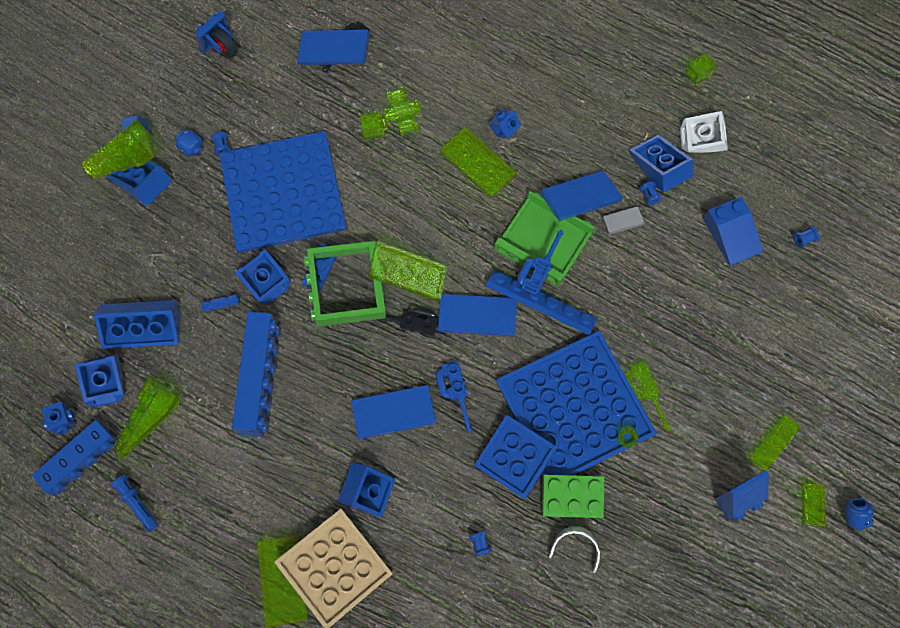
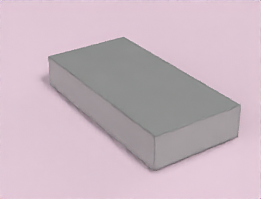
M638 207L609 214L602 218L608 235L644 224Z

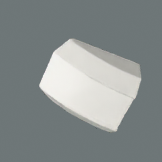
M722 111L683 120L680 128L683 150L698 153L728 150L726 126Z

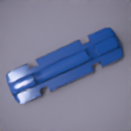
M233 294L229 297L224 296L212 299V301H203L201 307L203 312H208L212 309L226 308L229 305H238L239 297L237 294Z

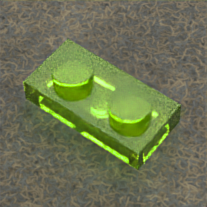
M802 484V525L826 527L825 485Z

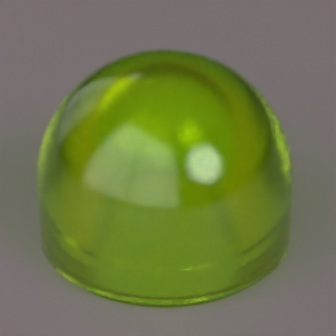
M631 426L622 427L618 432L619 443L624 447L636 445L638 442L637 430ZM626 433L631 435V438L628 440L624 438Z

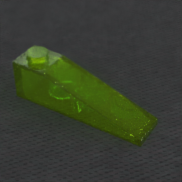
M151 376L148 377L137 397L140 400L135 411L131 410L129 415L130 424L123 429L115 446L114 453L118 459L122 460L168 418L179 405L180 397L178 394Z

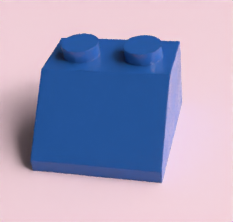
M352 463L337 502L382 518L395 479L366 465Z

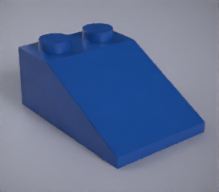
M659 134L629 150V153L648 179L655 181L656 187L663 193L693 177V159Z
M132 151L106 175L111 182L145 206L152 203L172 182L161 166Z
M742 196L708 210L703 220L729 266L763 253L752 214Z
M766 470L715 498L716 503L727 520L734 518L735 521H738L747 516L745 511L749 509L755 511L764 506L762 502L768 499L769 473Z

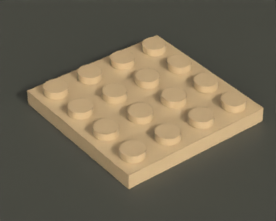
M342 509L338 510L274 562L324 628H330L392 575V572Z

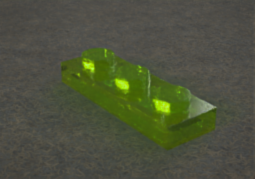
M784 414L748 460L761 471L768 470L800 430L801 426Z

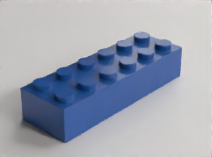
M247 313L232 429L242 437L264 438L265 432H268L269 422L266 418L267 413H270L271 410L269 394L273 392L271 378L276 370V364L273 363L274 356L278 354L276 338L280 336V326H278L271 313Z

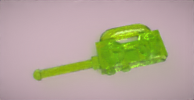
M644 361L629 367L625 377L636 397L642 399L643 402L651 400L662 420L665 431H670L671 426H669L658 402L660 389L657 388V383L653 380L646 362ZM635 378L638 379L642 389L638 390L634 382Z

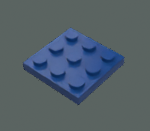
M506 414L474 466L526 500L558 447Z

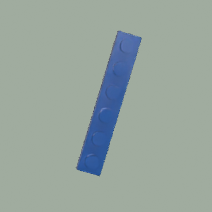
M494 270L487 280V287L587 335H590L597 321V318L542 292L534 296L521 290L522 286L519 285L517 280Z

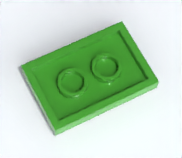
M543 474L542 516L604 518V476Z

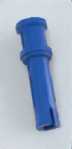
M122 475L114 480L110 486L120 494L121 501L130 506L146 531L151 532L157 528L159 523L153 518L147 507L138 497V490L131 486L128 476Z

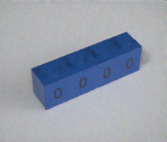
M95 420L38 469L32 477L45 493L52 496L58 495L66 489L68 483L79 478L84 469L95 464L101 454L111 450L117 439L103 423Z

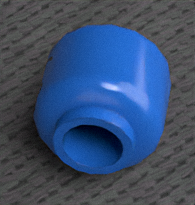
M182 130L175 138L176 147L188 157L197 156L203 150L202 138L192 130Z
M854 498L847 502L845 505L846 523L857 530L871 527L874 523V508L872 504L862 498Z

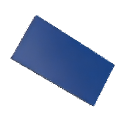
M368 30L302 31L297 62L299 65L365 64L370 32Z
M604 171L542 189L541 191L542 197L558 221L620 202L623 198Z
M441 294L438 332L515 337L516 300L501 297Z
M428 385L351 400L358 440L436 424Z

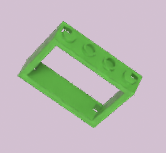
M375 241L307 249L308 256H304L305 267H309L310 272L306 274L307 285H311L312 291H308L309 303L314 305V309H310L311 320L316 321V327L385 318L386 311ZM368 253L376 308L321 314L314 259Z

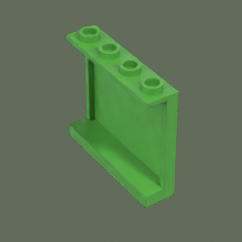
M529 191L527 200L503 236L496 241L494 250L523 267L528 259H536V257L544 259L558 234L557 232L562 230L564 234L561 236L551 256L552 270L548 272V278H545L548 282L559 287L590 239L594 226L587 220H581L576 216L558 221L542 195ZM531 267L529 271L534 272L535 269Z

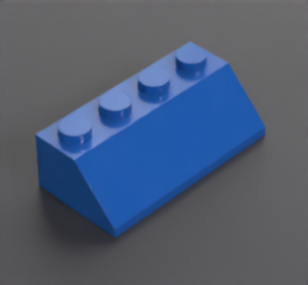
M177 300L100 304L94 313L102 349L179 344L180 313Z

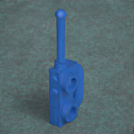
M562 230L557 232L558 234L544 259L536 257V259H528L524 263L517 278L519 285L522 286L521 290L534 296L539 294L545 278H548V272L552 270L551 256L561 236L564 234ZM532 267L535 270L529 280L526 276Z
M458 361L443 364L442 369H439L436 373L439 392L443 397L450 398V401L457 400L460 403L466 431L471 433L473 429L471 428L464 402L468 391L464 387L466 383L462 379L460 365ZM445 377L449 378L451 388H446Z

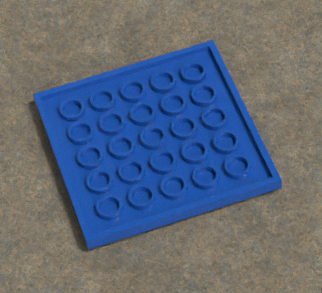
M326 131L219 153L238 254L347 230Z
M600 331L496 380L515 420L558 447L543 474L576 475L657 434Z

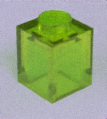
M706 53L689 62L685 73L693 84L697 85L710 78L717 66L714 60Z
M381 112L360 116L364 140L385 137L384 130L388 128L386 119H382Z

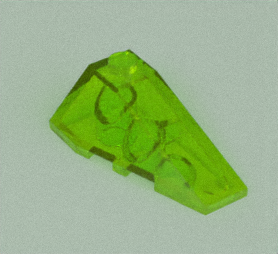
M135 119L80 165L93 179L112 174L116 171H125L131 167L143 166L155 157L150 133Z

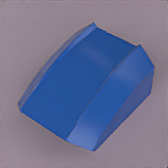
M266 249L235 272V275L260 304H270L288 290L290 279Z
M118 354L74 364L83 401L86 405L98 407L119 402L123 398L124 386Z

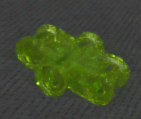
M403 86L399 90L386 91L387 100L391 107L390 109H383L386 123L390 124L391 121L396 120L401 137L409 132H419L414 114H421L418 100L414 99L413 102L409 103Z

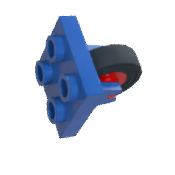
M221 10L217 14H213L206 24L197 28L195 35L199 49L204 54L211 48L217 53L222 52L229 58L237 54L238 49L233 42L234 36L229 32L226 15Z

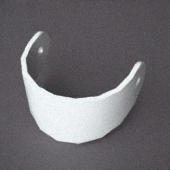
M581 526L564 528L556 536L549 558L552 557L554 548L562 537L572 533L582 534L590 538L596 546V559L593 567V573H595L600 558V551L595 537L589 530Z

